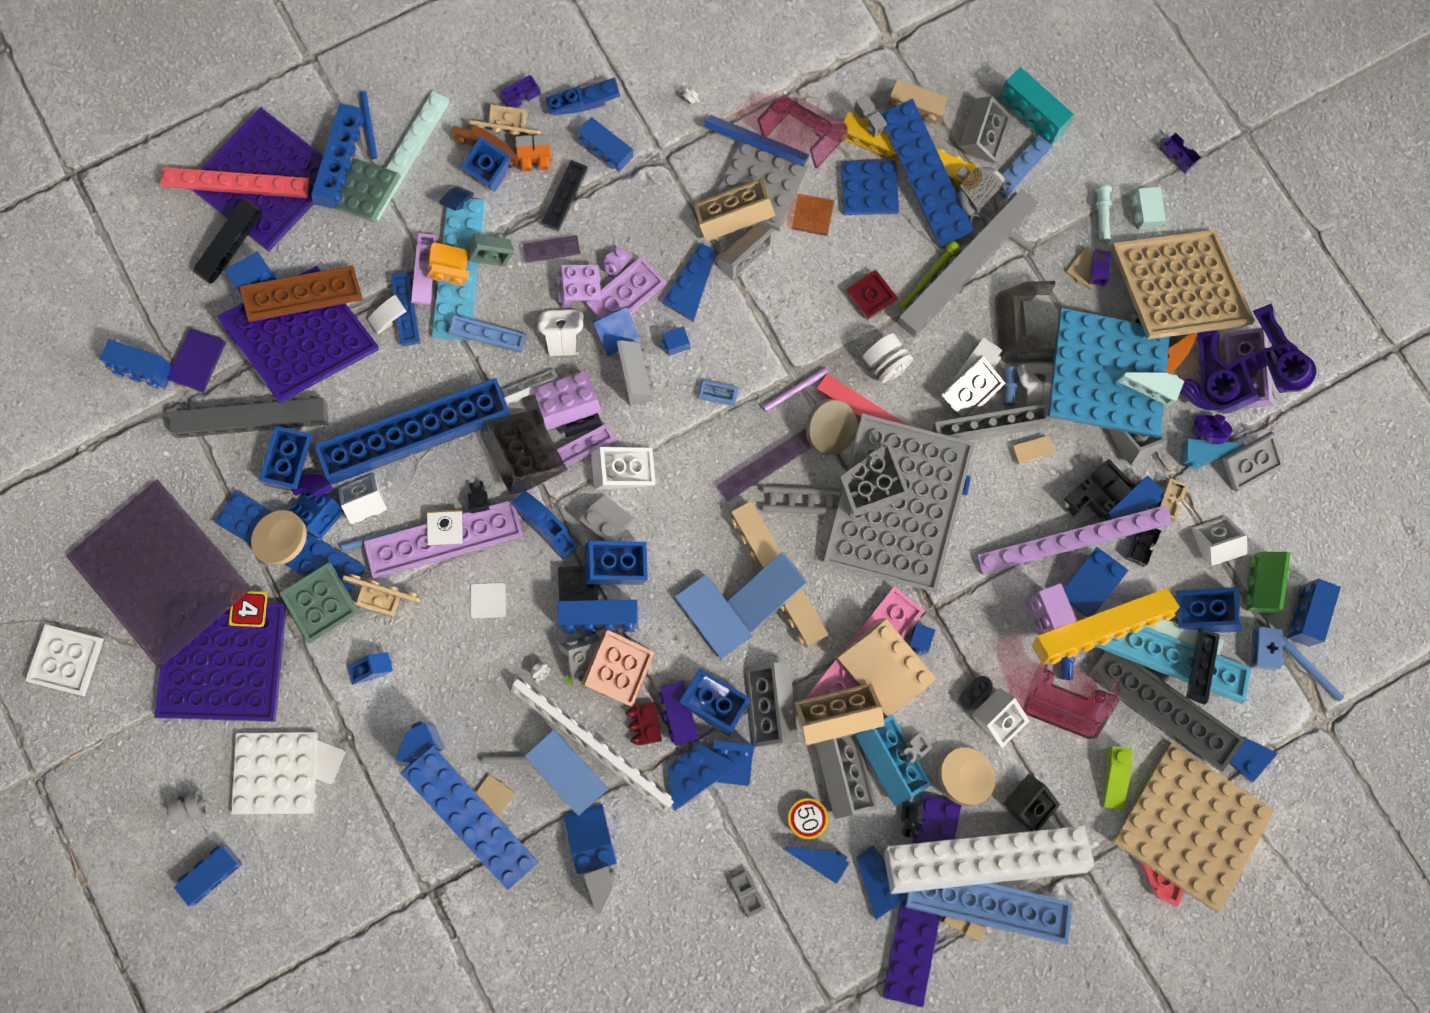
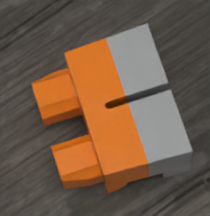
M550 134L534 135V142L532 135L516 136L517 157L522 171L530 172L532 171V164L538 163L539 170H549L550 163H552V140Z

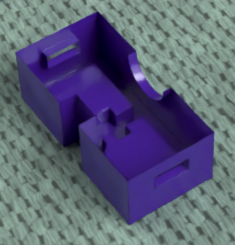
M530 74L501 90L500 95L507 107L517 108L523 105V100L527 99L530 101L541 95V92Z
M1176 132L1160 147V150L1169 159L1173 157L1176 160L1174 164L1184 173L1188 172L1201 159V156L1193 148L1189 149L1186 147L1184 140Z

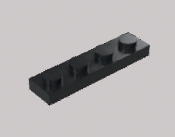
M573 160L570 161L541 222L542 226L560 231L588 171V166Z
M1201 628L1197 635L1186 698L1205 705L1209 700L1220 634Z

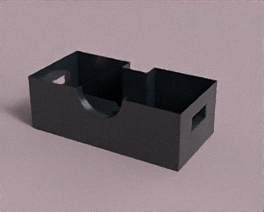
M1156 528L1137 533L1126 560L1142 567L1148 565L1153 553L1150 547L1156 545L1161 530Z

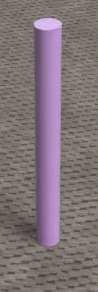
M824 367L763 405L764 411H770L826 374H829L827 368Z

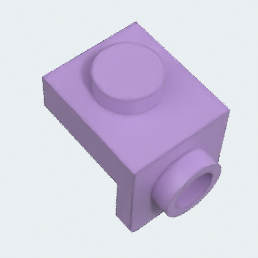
M617 246L606 256L602 270L616 278L620 275L621 269L631 261L633 255Z

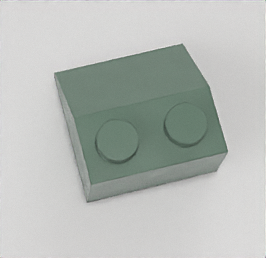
M476 233L469 240L468 261L505 267L514 254V248L510 239H505L503 236L492 237L486 236L484 233Z

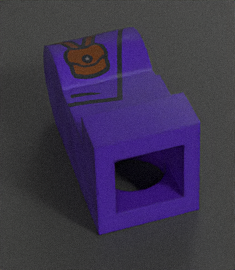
M1095 249L1088 284L1105 286L1110 280L1111 251Z

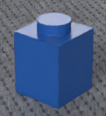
M684 326L662 333L663 340H660L663 351L667 350L669 356L690 349V342Z
M920 624L914 626L908 645L916 655L922 656L923 653L927 654L929 652L936 629Z

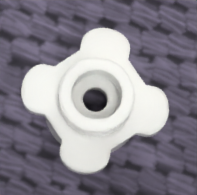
M685 87L683 88L685 92L682 96L692 105L695 101L699 102L698 94L692 88L689 90Z
M539 662L532 668L531 674L533 678H536V682L544 680L549 675L551 668L547 667L546 663Z

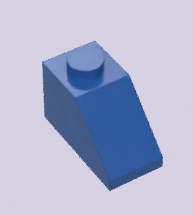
M388 652L367 655L347 666L352 685L382 677L393 671L392 661Z

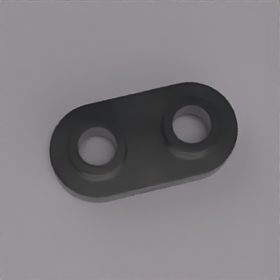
M986 676L977 677L960 694L958 699L959 705L965 710L976 708L992 691V681ZM979 683L984 684V690L979 689ZM966 697L971 698L970 704L965 702Z

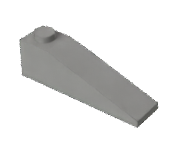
M1108 429L1119 452L1130 465L1146 460L1168 442L1162 433L1159 438Z

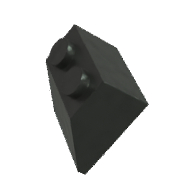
M1029 773L1003 803L1008 811L1030 831H1039L1060 806V803L1048 787Z

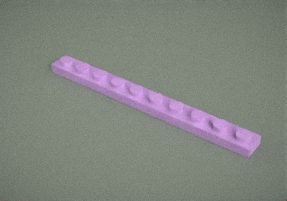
M1165 505L979 554L977 558L981 572L985 574L1173 523L1168 507Z

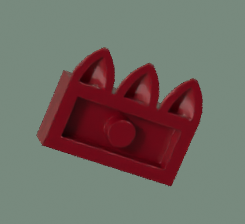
M655 702L635 705L626 711L625 715L627 717L637 719L627 727L631 731L639 732L631 738V743L647 745L662 741Z

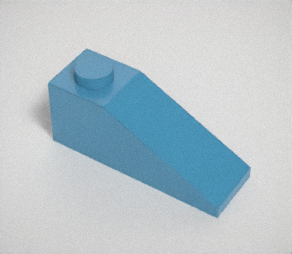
M1187 439L1182 443V466H1188L1189 469H1199L1202 466L1222 459L1226 455L1245 446V443L1226 442L1224 444L1207 443V440Z

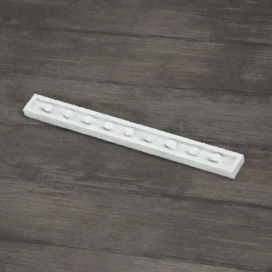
M518 679L512 684L511 692L663 812L666 813L670 809L674 801L671 800V796L668 793L661 792L651 780L640 776V772L636 768L626 765L622 757L612 754L604 743H598L593 739V735L589 731H583L578 727L575 720L565 717L557 706H551L543 695L532 691L529 684Z

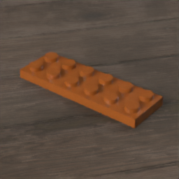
M353 265L239 286L248 322L362 300L361 290Z

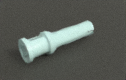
M1103 185L1095 189L1097 193L1095 205L1098 209L1099 219L1098 241L1105 242L1106 239L1109 242L1111 240L1110 208L1112 207V201H1110V193L1112 192V187Z

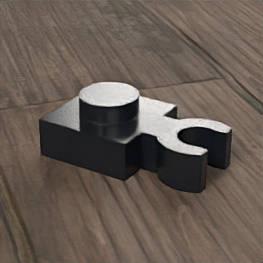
M480 481L478 488H474L473 483H470L471 494H468L470 513L490 510L488 493L485 491L483 481Z
M902 802L901 822L906 823L902 831L903 837H910V831H912L911 837H919L917 823L922 824L923 803Z

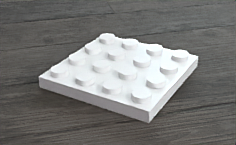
M236 733L231 814H314L318 733Z

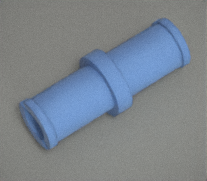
M1013 366L1005 367V384L1002 388L1004 389L1003 405L1006 406L1015 405V392L1018 388L1016 383L1017 367Z

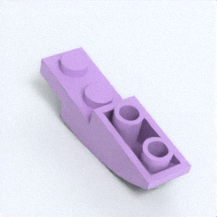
M418 233L411 303L430 305L433 279L426 277L430 248L432 243H436L437 235Z

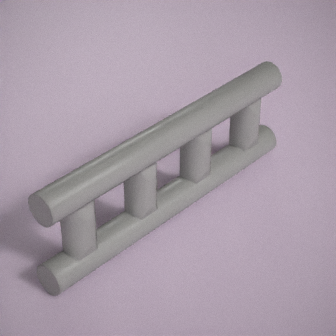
M763 486V493H769V504H763V512L836 515L838 507H833L834 496H840V489ZM777 494H788V505H776ZM796 495H807V506H795ZM815 495L826 496V507L814 506Z

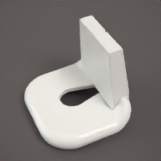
M576 309L548 310L540 314L538 328L543 335H546L549 356L576 355V334L583 327L584 315L581 311ZM557 321H566L562 328H558L556 324Z
M1027 362L1017 367L1020 381L1026 388V407L1047 403L1049 409L1053 363ZM1035 374L1045 375V381H1040Z

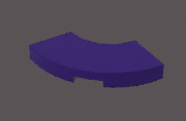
M304 474L300 477L297 490L291 491L295 496L302 493H311L317 498L332 490L333 487L322 475Z

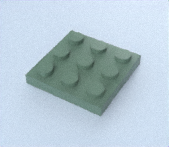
M355 159L350 172L346 174V186L342 187V199L340 203H337L336 209L375 222L401 177L400 174Z
M331 563L325 564L280 592L282 599L308 644L316 641L360 613Z

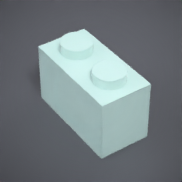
M1161 187L1139 188L1132 198V204L1136 208L1135 222L1138 223L1139 230L1161 228L1166 221Z

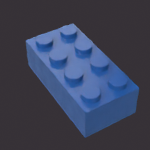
M558 601V626L566 634H574L576 630H584V633H596V630L603 629L613 633L615 629H623V632H635V629H639L638 601Z

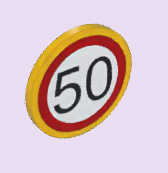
M805 798L797 801L791 807L788 814V823L792 832L798 837L814 839L826 830L828 813L819 801Z

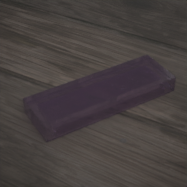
M577 235L523 244L526 263L581 254Z

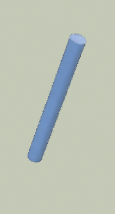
M1285 639L1283 647L1338 702L1341 701L1344 696Z

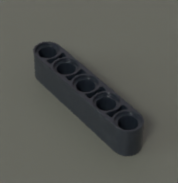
M242 200L195 265L194 273L208 284L215 282L262 216V210L249 200Z

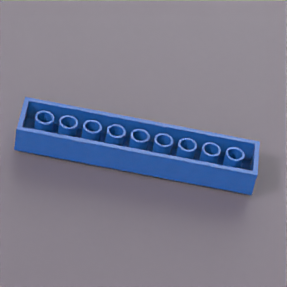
M497 378L320 442L315 444V448L325 477L333 485L509 420L512 417Z

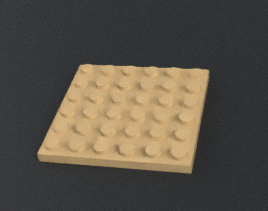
M1216 230L1112 244V252L1147 340L1247 326L1254 323L1255 319Z
M1171 742L1168 744L1112 843L1215 913H1220L1270 821L1274 810Z

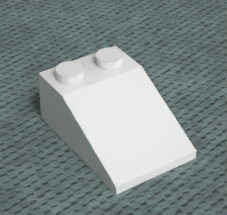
M599 447L591 452L594 490L655 486L652 448Z

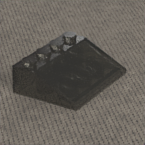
M536 409L484 421L480 436L510 495L527 491L567 470Z

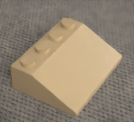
M879 618L836 657L860 686L872 684L882 706V712L886 717L923 692L936 679L887 619Z

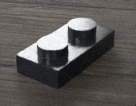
M595 413L594 415L563 424L562 428L567 438L602 424L598 413Z

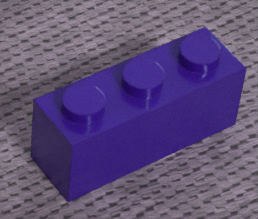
M680 681L660 687L661 692L658 693L660 703H665L666 711L663 712L665 722H670L672 730L668 731L671 743L675 742L676 746L699 740L692 712L679 703L686 692L684 682Z

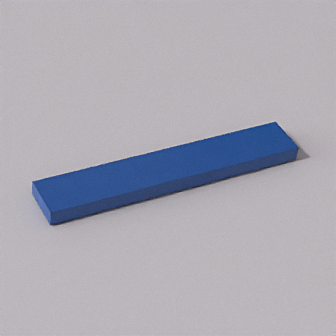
M710 115L704 122V127L798 165L804 166L809 159L810 154L715 116Z

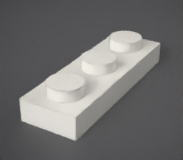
M555 369L502 389L507 404L515 403L523 397L535 395L533 388L559 380Z

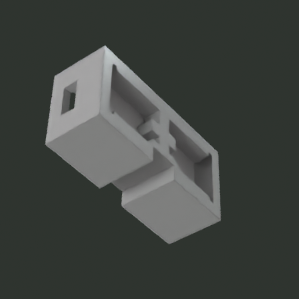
M865 95L856 100L854 110L860 119H867L869 121L867 129L872 136L876 137L885 132L887 123L879 111H876L870 98Z

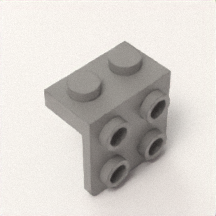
M586 633L583 637L577 639L569 638L566 642L559 643L560 651L568 657L571 683L574 686L581 685L600 637L595 633Z

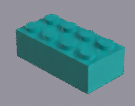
M1022 67L1005 81L999 96L1003 105L1008 106L1018 118L1027 123L1030 129L1035 130L1051 145L1066 132L1074 116L1066 106Z

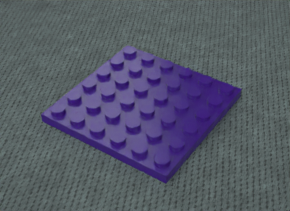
M260 107L200 170L309 178L311 180L309 198L205 190L192 191L226 219L230 217L238 204L244 199L249 200L260 208L262 216L248 236L266 251L270 252L314 205L311 194L323 155Z
M315 266L299 275L320 272L321 270L318 266ZM244 303L217 316L222 327L279 404L379 350L377 343L346 303L248 322Z
M167 600L154 718L276 722L286 604L267 603L264 626L249 627L229 625L231 602Z

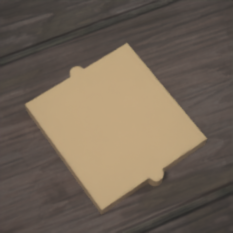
M1084 248L1066 274L1077 280V283H1081L1091 290L1094 285L1088 284L1093 253Z
M488 775L476 793L499 817L515 796V793L504 786V782L500 783L494 777Z

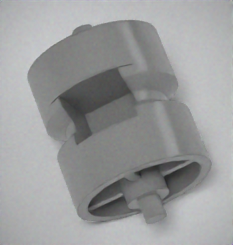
M199 791L188 793L185 799L183 797L170 799L168 801L169 812H167V816L170 815L175 825L186 822L189 817L192 819L203 817L206 815L205 804L208 802L203 799Z

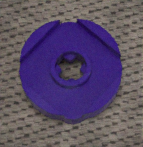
M1220 414L1214 416L1197 415L1192 427V432L1197 438L1201 440V437H1203L1210 444L1226 443L1233 431L1231 425L1225 421V417Z

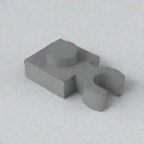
M920 731L906 743L908 748L902 750L900 756L908 755L909 760L906 762L908 765L915 762L916 759H921L933 747L922 731Z

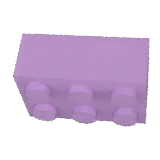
M587 370L533 388L547 430L601 412Z
M1061 583L1041 590L1027 600V611L1029 615L1033 616L1035 621L1033 623L1034 628L1040 635L1077 621Z

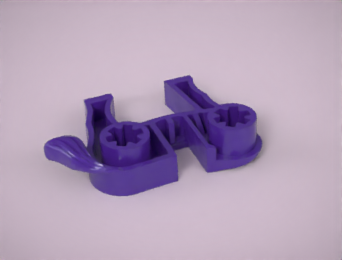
M1268 304L1253 310V313L1272 346L1246 354L1225 365L1221 361L1218 352L1219 331L1198 332L1201 382L1199 385L1192 379L1183 380L1184 383L1180 394L1185 396L1196 407L1228 414L1260 400L1250 373L1268 366L1278 392L1288 393L1307 389L1315 380L1317 368L1310 357L1300 351L1296 345L1286 338L1282 327L1277 323L1275 309L1272 304Z

